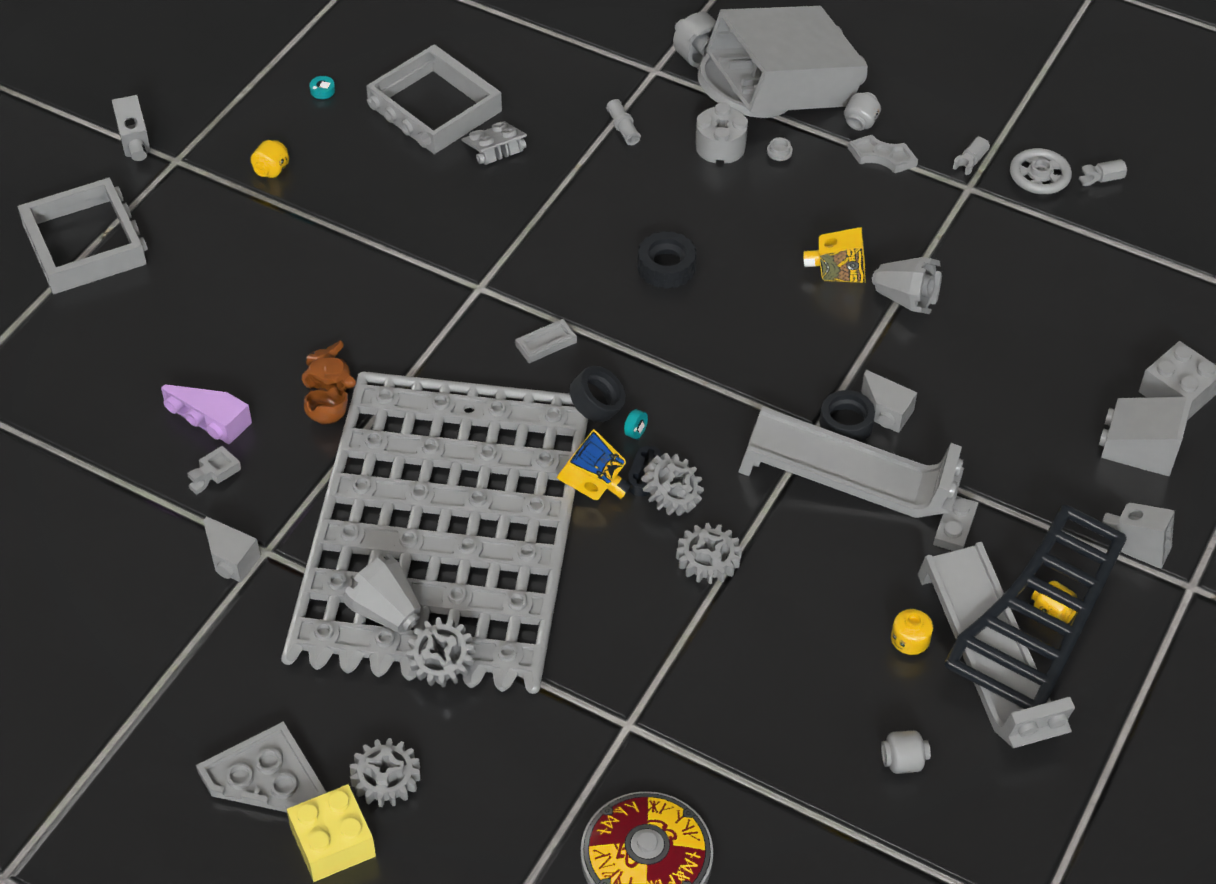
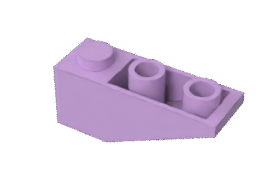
M166 384L161 388L164 398L163 403L171 413H178L183 416L191 425L199 426L206 430L214 439H221L225 443L230 444L252 424L249 405L228 392Z

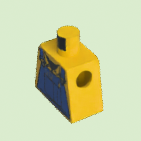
M594 429L556 477L593 500H599L606 489L621 499L631 487L627 481L618 475L626 464L625 459Z

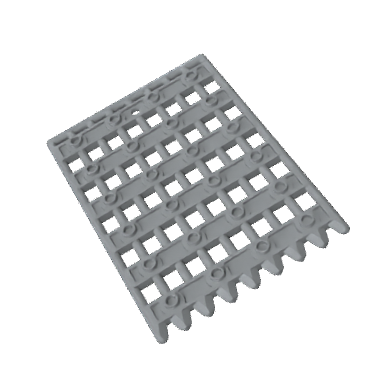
M360 372L352 395L281 661L286 665H290L297 659L301 651L304 650L309 653L311 666L318 670L326 665L332 654H338L340 667L344 672L350 673L357 668L364 657L370 659L371 671L377 677L384 675L392 663L398 661L401 665L402 675L410 681L417 677L416 673L418 671L411 670L409 663L412 660L408 659L406 651L413 649L409 646L408 639H417L414 631L415 628L422 631L425 630L424 622L428 621L430 613L448 615L447 621L450 618L453 619L455 628L459 624L460 616L478 618L475 636L472 637L473 641L470 643L476 649V653L469 655L473 658L474 665H465L468 675H463L464 683L468 687L473 688L480 683L486 672L493 673L496 688L503 692L512 685L516 676H523L526 690L532 694L538 693L541 686L576 489L565 484L563 497L546 496L545 492L548 479L560 481L556 477L584 442L588 418H585L576 407L562 406V404L574 405L570 393ZM367 383L380 384L384 386L367 385ZM395 386L408 387L411 389L395 388ZM423 389L436 390V391H439V392H430V391H422V390H423ZM450 392L464 393L467 395L450 394ZM478 395L492 396L495 398L478 397ZM506 398L520 399L523 401L506 400ZM534 401L548 402L551 404L534 403ZM467 408L474 409L471 413H466L464 410ZM359 413L376 415L372 430L356 428ZM387 416L404 418L400 433L384 431ZM415 419L432 421L429 436L412 434ZM443 422L460 424L457 439L440 437ZM471 426L488 427L485 442L468 440ZM500 429L517 430L514 445L497 444ZM528 432L545 433L542 448L525 447ZM556 435L574 436L571 452L554 450ZM348 457L364 459L360 475L344 473ZM376 460L393 462L389 478L372 476ZM404 464L422 465L418 481L401 479ZM433 467L450 469L447 484L429 483ZM462 470L479 472L476 488L458 486ZM490 473L508 475L504 491L487 489ZM519 476L536 478L533 494L516 492ZM335 503L352 505L348 521L331 520ZM364 506L381 508L377 525L360 523ZM393 509L411 511L407 528L389 526ZM422 513L440 515L436 531L419 529ZM451 516L469 518L465 535L448 533ZM481 519L498 521L495 538L477 536ZM510 522L527 524L524 541L507 539ZM539 526L557 528L554 545L536 543ZM323 550L340 552L336 570L318 568ZM352 553L370 555L368 564L379 556L386 557L387 554H391L394 558L399 559V564L406 578L411 560L429 562L425 580L407 578L421 606V611L418 615L420 620L414 626V630L407 631L404 629L396 632L384 625L383 627L365 625L367 618L358 613H355L353 623L335 621L339 603H343L344 591L349 585L354 589L358 584L354 578L359 572L348 571ZM441 564L459 565L455 583L437 581ZM470 567L488 569L485 587L467 585ZM500 570L518 572L515 590L497 588ZM530 574L548 576L545 594L527 592ZM310 599L327 601L323 620L305 618ZM490 620L508 622L505 641L487 639ZM521 623L539 625L536 644L517 642ZM439 634V635H443V636H446V637L451 636V635H449V634ZM428 640L423 645L422 650L426 648ZM436 643L439 656H442L443 660L446 661L443 648H440L439 644ZM461 654L456 656L454 664L458 661ZM437 667L431 668L432 670H443Z

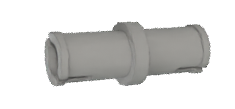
M619 99L609 101L606 109L614 120V127L621 132L627 145H635L640 141L641 135L633 124L632 116L626 113Z

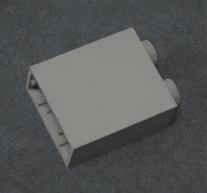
M822 6L721 9L706 48V52L750 113L846 107L852 96L857 93L859 86L867 78L868 65L865 59L857 53L843 35L841 28L833 22Z

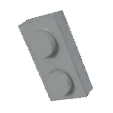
M956 496L953 511L943 513L933 545L951 551L964 549L979 502Z

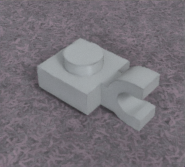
M223 446L217 448L199 460L200 468L187 473L188 478L193 481L189 484V489L197 495L205 490L210 480L213 479L219 484L241 470L240 461Z

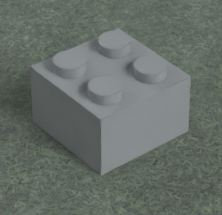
M1178 341L1145 370L1139 393L1145 397L1192 398L1188 415L1189 419L1216 395V365L1181 341Z

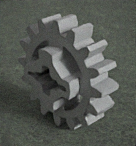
M664 453L661 457L657 455L644 468L646 474L641 480L647 483L643 491L651 493L648 499L649 502L656 500L658 502V510L665 507L668 515L675 511L678 516H681L685 511L689 513L701 501L700 494L704 491V488L698 485L702 481V477L694 475L697 468H689L687 466V459L683 462L679 461L678 454L671 458L668 453Z
M706 523L705 529L694 525V533L686 530L684 532V539L679 538L676 559L679 560V568H686L687 577L693 574L697 575L696 582H700L702 578H707L708 584H712L713 578H718L720 582H724L725 574L732 577L734 575V568L740 567L742 547H739V539L732 538L731 530L722 532V525H718L715 529H711L709 523Z
M437 617L436 625L432 626L428 621H425V630L422 631L418 628L414 630L417 639H408L409 646L413 648L406 651L408 659L412 660L409 663L411 670H418L416 676L419 680L427 676V682L430 686L436 680H439L441 686L445 687L446 679L450 678L455 684L458 683L456 675L461 673L467 676L468 672L465 665H474L473 658L469 656L476 653L474 645L470 644L473 641L471 634H464L466 629L463 624L455 628L454 620L451 618L446 624H443L441 618ZM439 634H449V635H451V636L446 637V636L439 635ZM428 640L426 648L422 650L423 645ZM436 643L439 644L440 648H443L446 661L443 660L442 656H439ZM461 654L458 661L454 664L456 656ZM437 667V668H440V669H443V670H439V671H438V670H432L431 668Z
M388 738L386 745H381L380 741L376 739L375 747L370 748L365 744L363 745V755L355 753V763L350 764L351 785L355 787L358 797L365 795L367 804L376 799L378 800L379 807H383L384 802L388 800L392 806H396V798L400 797L406 801L408 800L407 790L411 792H416L417 790L416 782L421 779L419 758H415L412 748L405 751L403 741L394 746L392 738Z

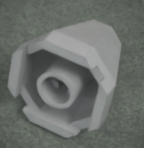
M919 257L881 264L873 273L872 283L875 285L877 292L914 312L930 314L932 309H928V306L936 304L939 297L942 273L936 271V266H940V261Z
M387 554L385 558L379 556L354 578L358 583L353 589L349 585L344 591L343 603L352 611L396 632L404 629L409 631L420 620L418 615L420 614L421 606L399 562L391 554Z

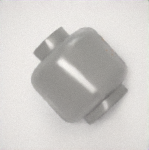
M872 93L854 94L844 110L847 124L858 131L871 128L881 112V105Z
M916 730L891 732L887 736L886 741L881 743L883 764L885 767H889L895 774L919 772L924 768L925 760H929L931 757L928 740H923L921 734Z

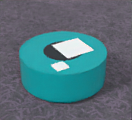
M328 76L315 77L310 82L311 95L317 99L330 98L335 93L334 80Z
M634 409L629 413L624 425L626 436L634 439L641 437L648 422L646 412Z

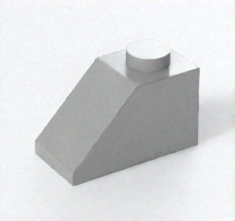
M866 370L861 392L874 405V422L899 433L914 412L917 392Z
M206 516L203 522L215 571L226 579L232 578L242 582L261 557L257 539Z

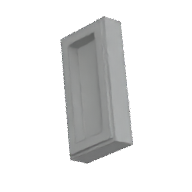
M564 319L515 339L516 347L528 363L577 343L576 334Z

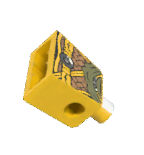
M862 227L819 236V250L804 251V266H820L821 276L824 281L866 282Z

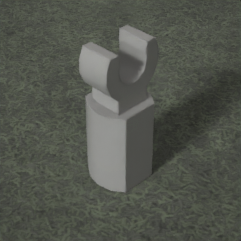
M980 136L976 137L962 155L955 158L953 169L956 170L959 166H965L964 174L969 175L972 172L973 166L989 150L990 144L988 140Z
M1121 159L1098 163L1096 166L1085 165L1082 167L1085 176H1080L1079 180L1083 186H1089L1096 181L1106 182L1122 179L1126 176L1127 167Z

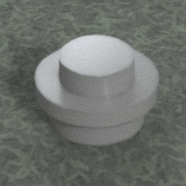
M774 138L767 147V154L773 160L784 161L792 156V146L785 138Z

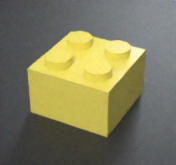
M349 784L286 809L290 828L313 882L376 857L372 834Z

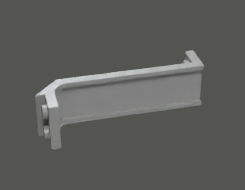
M762 406L738 473L749 476L753 466L759 467L760 463L763 462L911 517L919 518L953 511L964 467H962L963 460L959 459L962 447L950 443L941 462L935 465H924Z
M982 542L976 543L975 546L933 557L932 555H927L918 572L922 585L933 584L955 639L1004 594ZM1006 608L997 617L1019 629L1011 608ZM988 627L975 636V638L1037 670L1027 647ZM966 647L963 653L966 665L1034 700L1040 685ZM975 684L994 731L1012 748L1072 732L1068 723V718L1075 709L1071 697L1052 702L1049 698L1045 704L1023 709Z

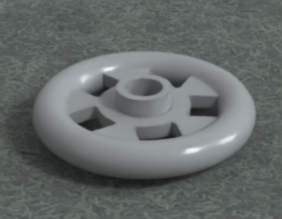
M1032 148L1024 150L1017 154L1010 164V174L1014 182L1022 189L1035 194L1059 192L1069 184L1072 177V170L1067 160L1060 154L1048 149ZM1025 161L1031 163L1028 168L1021 164ZM1054 169H1060L1061 175H1054ZM1028 175L1033 180L1030 181L1026 179L1024 176ZM1049 180H1051V182H1052V183H1050V184H1043V183H1042V182H1046V181H1049Z

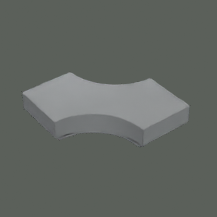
M868 135L848 143L849 151L859 164H881L891 169L894 173L916 167L918 164V159L905 143L889 144L876 139L873 135Z

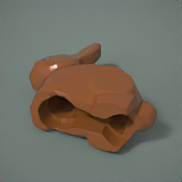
M341 340L327 347V349L316 350L307 356L306 364L308 368L302 374V381L307 388L329 391L335 387L342 396L347 389H351L356 385V380L351 376L350 369L345 361L335 358L344 346Z

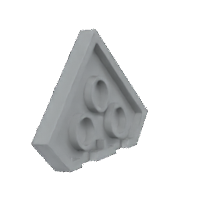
M284 721L196 765L197 771L211 796L287 812L286 809L327 793Z

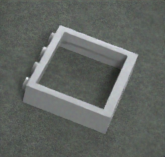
M435 44L366 85L367 103L370 108L378 111L387 121L394 123L404 134L411 136L423 148H427L433 154H436L502 111L501 92ZM432 71L476 102L475 105L434 131L390 98Z
M110 177L17 206L24 229L53 295L146 265L144 251L148 250L143 237L138 238L140 232L135 220L130 221V218H132L127 203L122 204L124 200L119 186H113ZM110 201L130 244L56 267L37 224Z

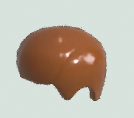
M335 387L329 391H310L304 397L305 413L309 418L320 424L335 423L346 413L348 394L344 392L341 396Z

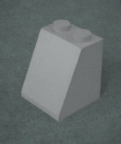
M1118 398L1115 409L1109 408L1105 420V425L1110 427L1109 430L1103 429L1099 445L1104 446L1101 458L1170 476L1183 439L1192 398Z

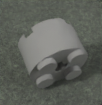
M706 11L694 13L685 19H680L675 25L674 48L691 66L699 69L703 57L707 54L706 48L716 20Z
M718 103L715 107L706 109L697 116L695 141L697 153L703 159L712 163H716V160H724L725 164L740 159L745 152L748 119L740 111L731 108L727 103Z

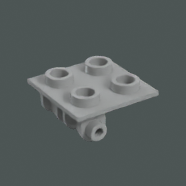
M498 122L493 124L490 129L472 131L469 133V136L461 140L479 151V154H476L479 164L487 165L497 161V159L501 160L502 153L504 157H509V155L523 152V149L526 148V142L523 137H526L527 134L506 122Z

